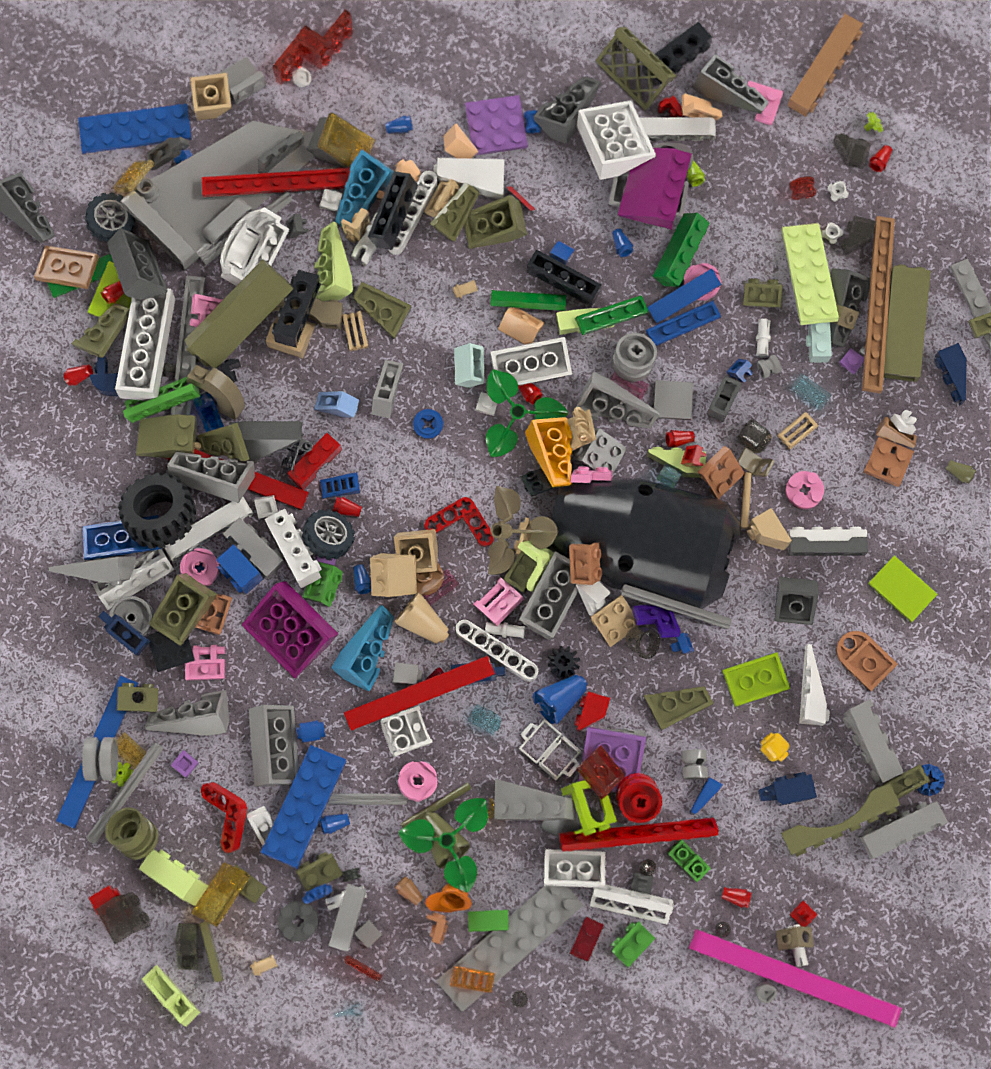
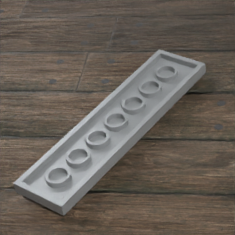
M545 885L508 918L509 930L493 931L442 975L437 982L463 1012L584 905L568 886Z

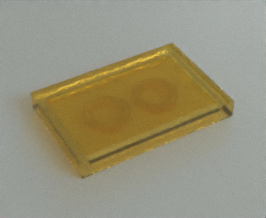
M329 113L317 147L351 167L361 149L370 154L375 139L336 114Z
M151 159L135 161L116 182L113 189L117 193L132 192L155 163Z
M224 862L191 913L203 921L218 927L250 878V875Z

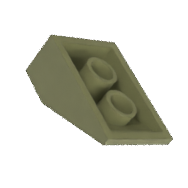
M512 195L471 210L464 223L470 249L510 242L527 235L521 203Z
M175 414L140 419L136 456L172 458L175 452L194 454L197 434L196 416Z
M186 573L177 575L149 625L178 645H182L208 611L217 594Z

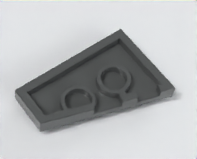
M300 131L295 134L292 133L286 140L259 157L258 172L268 173L304 143V135Z

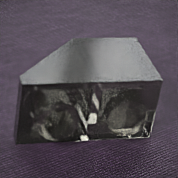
M835 134L832 144L845 165L864 169L871 143L864 139L851 138L847 134Z
M855 215L852 221H848L845 232H849L848 237L843 239L841 249H845L843 252L844 256L869 244L876 221Z
M178 923L175 937L178 970H198L200 937L198 924Z

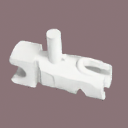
M376 214L351 255V258L357 261L361 255V249H366L361 259L364 266H367L377 249L367 237Z

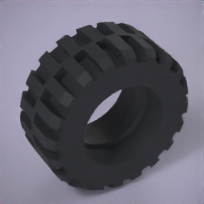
M154 473V475H144V478H138L134 481L133 485L130 484L126 488L127 492H123L121 496L122 501L118 505V514L124 528L134 542L143 547L147 545L148 548L153 549L156 546L165 548L168 544L170 546L176 544L175 541L178 539L182 540L185 537L184 534L190 532L192 529L191 524H194L196 519V507L187 486L181 479L167 473L164 475ZM158 502L172 503L170 510L162 517L153 520L143 519L145 511L153 504Z

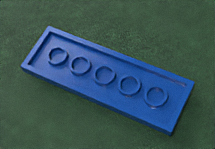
M187 103L78 118L83 154L161 144L170 137L192 139Z
M310 745L265 841L261 854L298 869L345 767L346 759Z

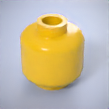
M771 732L760 742L762 744V753L771 762L777 760L781 762L789 755L787 752L790 747L789 743L779 733L773 734Z

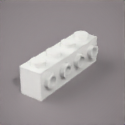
M283 509L266 518L265 521L300 588L320 579L319 571L322 569L317 560H312L311 555L313 553L309 547L304 545L302 531L300 529L296 530L294 524L297 522L292 513L288 515L287 511Z

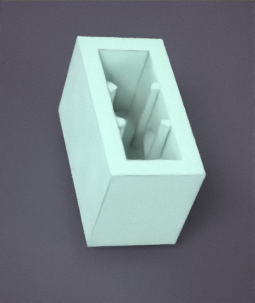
M830 322L808 325L806 347H809L810 362H829L832 356Z
M469 343L454 348L455 385L473 387L485 383L483 346Z

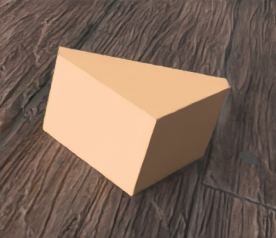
M454 124L443 136L445 151L455 158L472 159L478 152L457 124Z

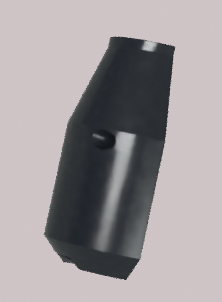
M615 478L611 481L592 480L591 483L571 482V485L560 486L551 517V520L557 526L558 532L555 540L547 549L570 559L569 545L599 543V549L601 550L600 568L602 569L600 581L619 590H622L623 585L626 584L703 609L721 599L730 575V573L726 572L730 560L727 558V555H730L734 543L740 537L741 524L727 501L641 478ZM626 566L629 571L622 572L619 567Z

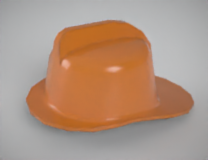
M449 883L443 887L441 892L429 895L425 902L427 908L431 911L447 913L468 910L472 904L468 893L451 886Z

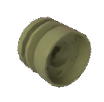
M132 807L123 808L113 814L105 830L106 839L127 858L133 860L148 856L154 850L159 838L157 827L141 812Z

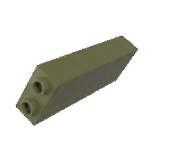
M262 259L184 340L188 346L186 349L193 356L197 354L200 357V361L206 367L210 365L212 368H217L293 290V287L282 275Z
M899 264L891 269L884 378L918 382L921 377L931 270H926L924 267L909 268L906 265Z

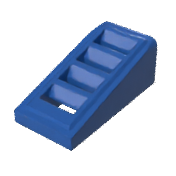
M357 472L320 480L323 499L360 493ZM349 480L353 481V488H350ZM341 481H345L346 489L342 490ZM334 482L338 483L339 491H335ZM326 483H330L331 493H327Z
M711 777L708 778L693 804L690 814L695 815L722 788L723 784Z

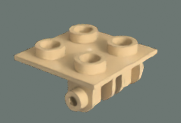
M576 407L573 411L574 417L567 419L572 432V451L596 440L590 409L584 411L581 407Z
M622 595L591 616V622L594 626H597L610 647L641 626L637 625L632 610Z

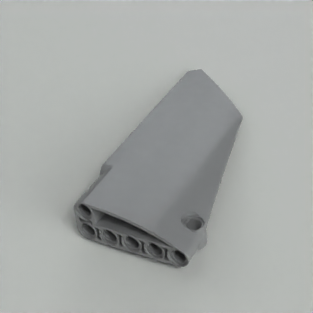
M251 121L152 179L146 177L139 179L137 187L130 191L120 202L158 245L177 264L180 263L183 266V270H186L209 248L231 233L230 230L246 214L256 210L274 194L203 197L201 177L259 174L258 158L286 140L290 134H295L298 131L304 135V143L268 173L299 171L314 157L307 150L314 132ZM144 187H150L148 191H142Z

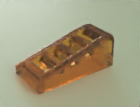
M453 966L450 986L492 993L495 973ZM462 972L461 983H458L459 974ZM471 973L469 985H466L467 974ZM476 974H478V984L477 986H474ZM487 976L486 987L483 988V978Z

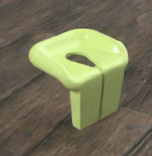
M531 540L520 542L518 548L537 562V566L526 586L528 591L533 592L554 553L547 548H535Z

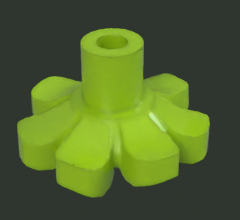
M874 112L867 113L866 116L869 123L864 125L865 130L868 132L874 129L875 131L878 130L879 133L883 132L881 120Z
M118 762L116 779L111 782L116 783L118 781V786L123 787L134 771L133 769L129 770L131 765L126 762L122 766V763Z

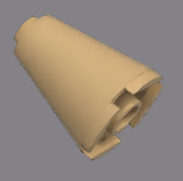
M419 593L408 602L405 609L400 612L394 621L398 626L435 644L438 642L443 643L449 636L447 626Z

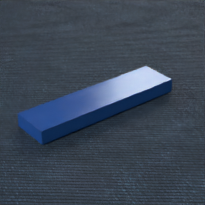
M711 268L647 308L658 324L722 284Z
M710 301L647 329L646 333L655 345L658 346L721 318V315L714 301Z

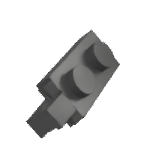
M170 137L148 151L149 169L157 170L181 154V150H185L190 146L189 139Z

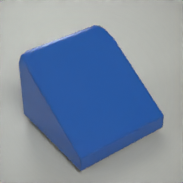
M558 241L550 251L549 256L566 265L575 249Z

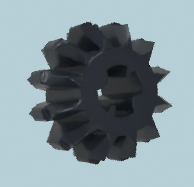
M563 646L559 647L560 652L553 649L552 652L555 656H548V659L554 662H549L547 666L554 667L551 670V674L558 671L557 678H560L562 673H564L565 679L568 678V672L573 676L576 674L573 669L579 670L580 668L578 664H575L580 662V658H573L576 656L577 651H573L570 654L571 647L569 646L566 651L563 650ZM561 658H565V661H569L566 667H563V664H559V662H561Z

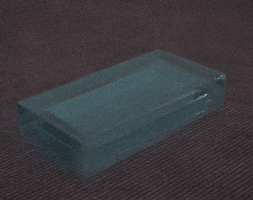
M802 373L790 387L793 392L820 411L832 396Z

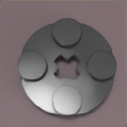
M293 901L282 908L278 918L279 929L283 935L292 941L298 942L309 939L315 933L319 922L316 910L310 904H305L303 901ZM297 915H300L302 919L304 918L301 927L293 924V920L296 919Z

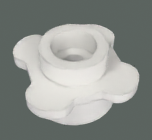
M843 181L828 185L827 189L831 193V200L837 201L840 198L848 197L849 193L846 191Z
M828 223L826 229L821 232L823 238L828 239L830 244H835L838 237L843 235V230L834 223Z

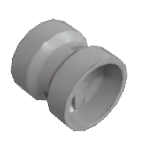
M776 355L769 356L766 361H757L758 370H763L764 374L761 375L763 379L768 378L772 373L777 374L782 371L781 364Z

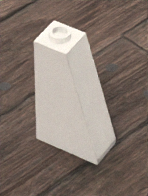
M438 158L437 164H434L437 182H448L450 179H453L460 188L466 183L475 188L480 195L497 200L503 198L504 159Z

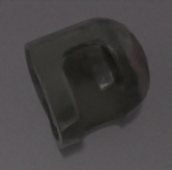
M751 418L740 431L737 442L754 453H761L769 446L772 435L767 428Z
M636 625L627 632L626 645L631 651L637 653L639 657L650 659L659 650L660 635L653 629ZM644 634L648 635L650 640L648 647L644 649L649 652L646 655L643 654L640 648V642Z

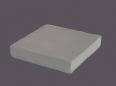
M655 380L654 409L659 412L657 418L691 420L693 383Z

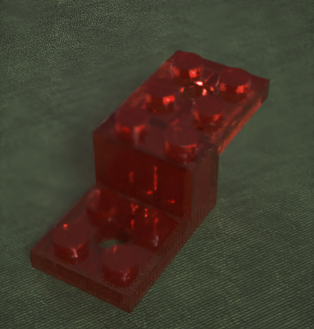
M345 9L324 36H321L305 25L272 66L276 82L280 85L288 82L293 75L294 69L302 65L303 58L320 70L323 66H328L332 60L331 56L335 52L338 53L343 46L342 42L345 39H349L353 34L351 13Z

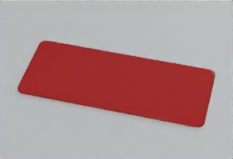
M512 186L506 187L531 211L536 210Z

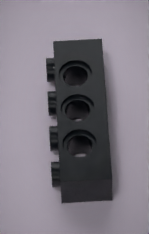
M698 21L655 53V55L674 74H677L685 63L693 62L697 58V54L701 51L705 53L711 47L712 36ZM693 43L695 46L691 47L688 44ZM674 54H680L681 57H675ZM642 65L641 71L645 76H648V68ZM652 78L654 86L659 83L662 84L658 78Z
M393 172L367 236L377 248L393 250L418 187V184L409 173Z
M537 249L527 264V273L590 307L593 306L601 292L602 284Z
M298 270L296 276L292 277L290 284L293 290L284 298L285 304L284 307L279 309L278 322L274 323L272 327L275 342L297 348L321 286L320 275Z

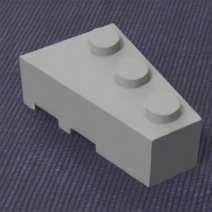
M239 517L223 535L231 545L234 544L248 561L269 580L285 564L282 560L284 556L277 549L273 551L269 547L270 543L263 536L259 537L255 533L256 530Z

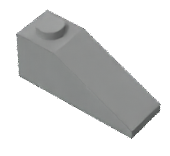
M385 360L373 397L372 415L386 418L391 417L404 363Z

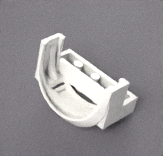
M265 207L246 214L233 228L224 244L220 258L222 269L220 277L237 286L262 259L271 266L289 231L287 227L279 223L281 217ZM247 228H250L251 230L255 231L259 234V236L249 231ZM258 243V245H257V247H256V249H255V251H254V253H253V255H252V257H251V259H250V261H249V263H248V265H247L248 259H249V257H250V255H251V253H252L254 247H255L256 244Z

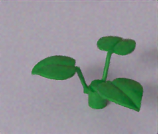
M495 369L491 370L487 379L488 396L497 404L507 400L512 406L510 408L512 419L507 427L502 424H495L488 429L486 444L490 456H503L514 449L518 436L516 432L509 429L515 420L523 418L525 414H536L535 420L562 418L568 415L567 409L557 400L543 397L535 402L536 411L525 410L523 405L514 404L509 398L515 396L518 391L517 380L509 373Z
M484 798L469 799L457 807L455 819L462 825L452 833L445 832L439 838L433 837L435 829L429 821L424 819L412 821L398 832L403 843L414 852H429L432 849V841H439L441 847L449 849L455 861L453 860L446 864L444 877L451 886L465 893H468L475 884L477 866L470 856L458 858L453 849L456 845L455 835L464 827L470 832H477L486 826L488 810L487 801Z

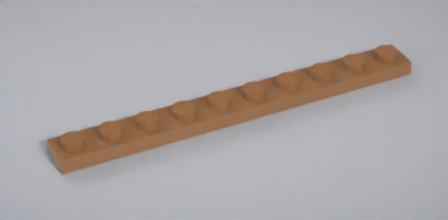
M880 216L875 218L862 382V391L881 393L883 391L895 219Z

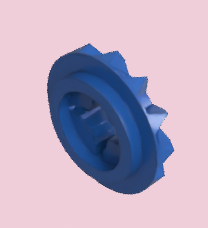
M424 409L416 414L413 420V427L417 435L424 439H433L442 431L443 419L437 411ZM424 420L428 422L433 420V429L430 427L424 428Z
M932 764L922 765L926 775L930 774L931 778L937 781L930 783L929 788L928 783L916 790L926 796L936 795L943 789L945 783L944 773L941 772L939 767Z
M323 884L306 892L302 898L303 902L308 904L327 896L332 892V886Z

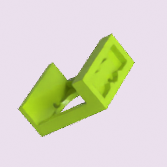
M599 776V780L604 784L602 776ZM591 779L561 788L563 796L572 795L583 828L575 831V834L584 832L585 836L595 833L597 828L599 832L610 828L609 824L617 822L608 793L603 795L597 787L596 790L604 811V820L598 823L592 818L583 792L596 787Z

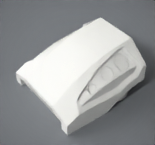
M420 706L381 720L382 731L393 757L433 743L421 716Z

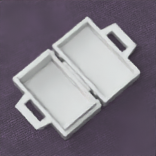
M545 719L539 726L530 723L521 733L525 742L519 750L537 764L539 762V767L555 781L562 774L570 777L580 766L575 758L581 753V750L565 736L561 737L562 734ZM545 722L559 736L536 761L522 748ZM533 727L535 729L534 732L527 738L525 735ZM563 740L577 754L557 776L543 762ZM572 762L575 763L569 772L565 771Z

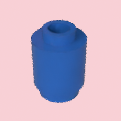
M318 720L299 723L300 727L296 728L298 740L302 739V743L321 740L322 737H325L323 722H318Z

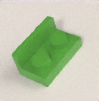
M318 562L322 569L319 571L321 578L307 585L302 597L330 607L335 599L338 585L342 580L343 571L333 565Z
M632 921L625 929L627 934L623 938L617 937L611 944L614 947L611 952L628 968L655 940V937L639 921L636 924Z

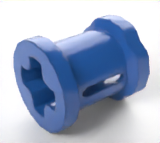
M537 110L524 113L527 126L525 132L528 134L539 133L542 130L533 117Z

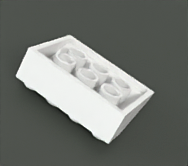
M632 101L579 110L577 127L600 180L617 177L655 157L656 154Z

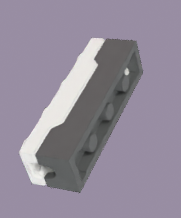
M793 527L788 532L792 540L788 546V556H865L868 553L867 529L861 530V527H850V530H842V527H831V530H823V527H812L811 530H804V527Z

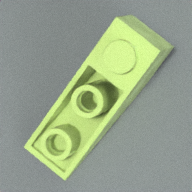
M653 447L648 450L647 456L676 473L684 477L701 478L698 471L703 466L687 467L681 464L685 452L682 451V448L663 450L662 447ZM700 457V462L704 465L706 464V457Z

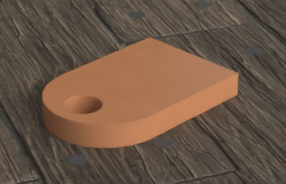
M848 632L838 641L836 654L840 663L870 692L898 665L870 636L863 632ZM849 638L854 641L852 649H847L844 646L845 639Z

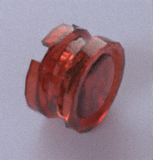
M805 176L792 180L789 183V189L792 191L791 198L793 200H800V198L809 199L817 194V190L814 188V178Z

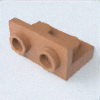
M599 543L569 545L571 583L593 585L600 581L602 569L600 568L601 550L599 549Z
M433 912L432 916L427 914L426 917L428 920L437 922L436 926H432L430 937L432 942L442 945L449 921L445 920L446 916Z

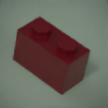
M586 916L569 954L589 962L604 924Z

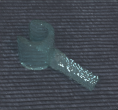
M354 1004L350 1009L334 1013L335 1018L352 1014L360 1016L362 1013L356 1014L354 1007L361 1004Z

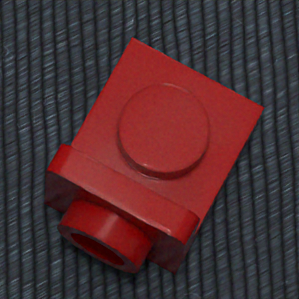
M674 95L670 98H664L659 103V114L669 109L668 112L672 118L686 117L682 115V106Z

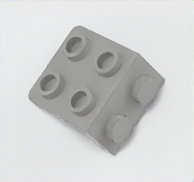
M246 57L218 73H227L230 97L235 104L267 86L262 72H257Z
M594 428L596 440L575 449L570 460L576 464H585L592 470H597V467H608V470H613L614 473L626 448L602 429Z

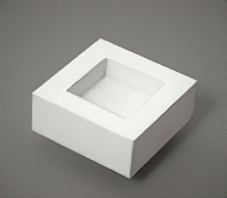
M481 392L476 411L494 416L497 403L493 402L487 393Z
M274 495L254 500L258 518L270 517L278 512Z

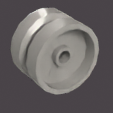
M630 333L623 336L616 345L612 359V366L616 374L622 379L631 382L642 381L648 377L657 357L655 343L649 337L640 333Z
M126 596L113 604L110 610L111 617L114 614L121 616L144 636L152 631L153 627L149 625V622L155 613L147 601L136 596ZM134 614V621L129 620V616Z
M86 737L82 757L85 781H97L100 775L104 781H115L118 769V746L115 737H104L101 743L97 737Z

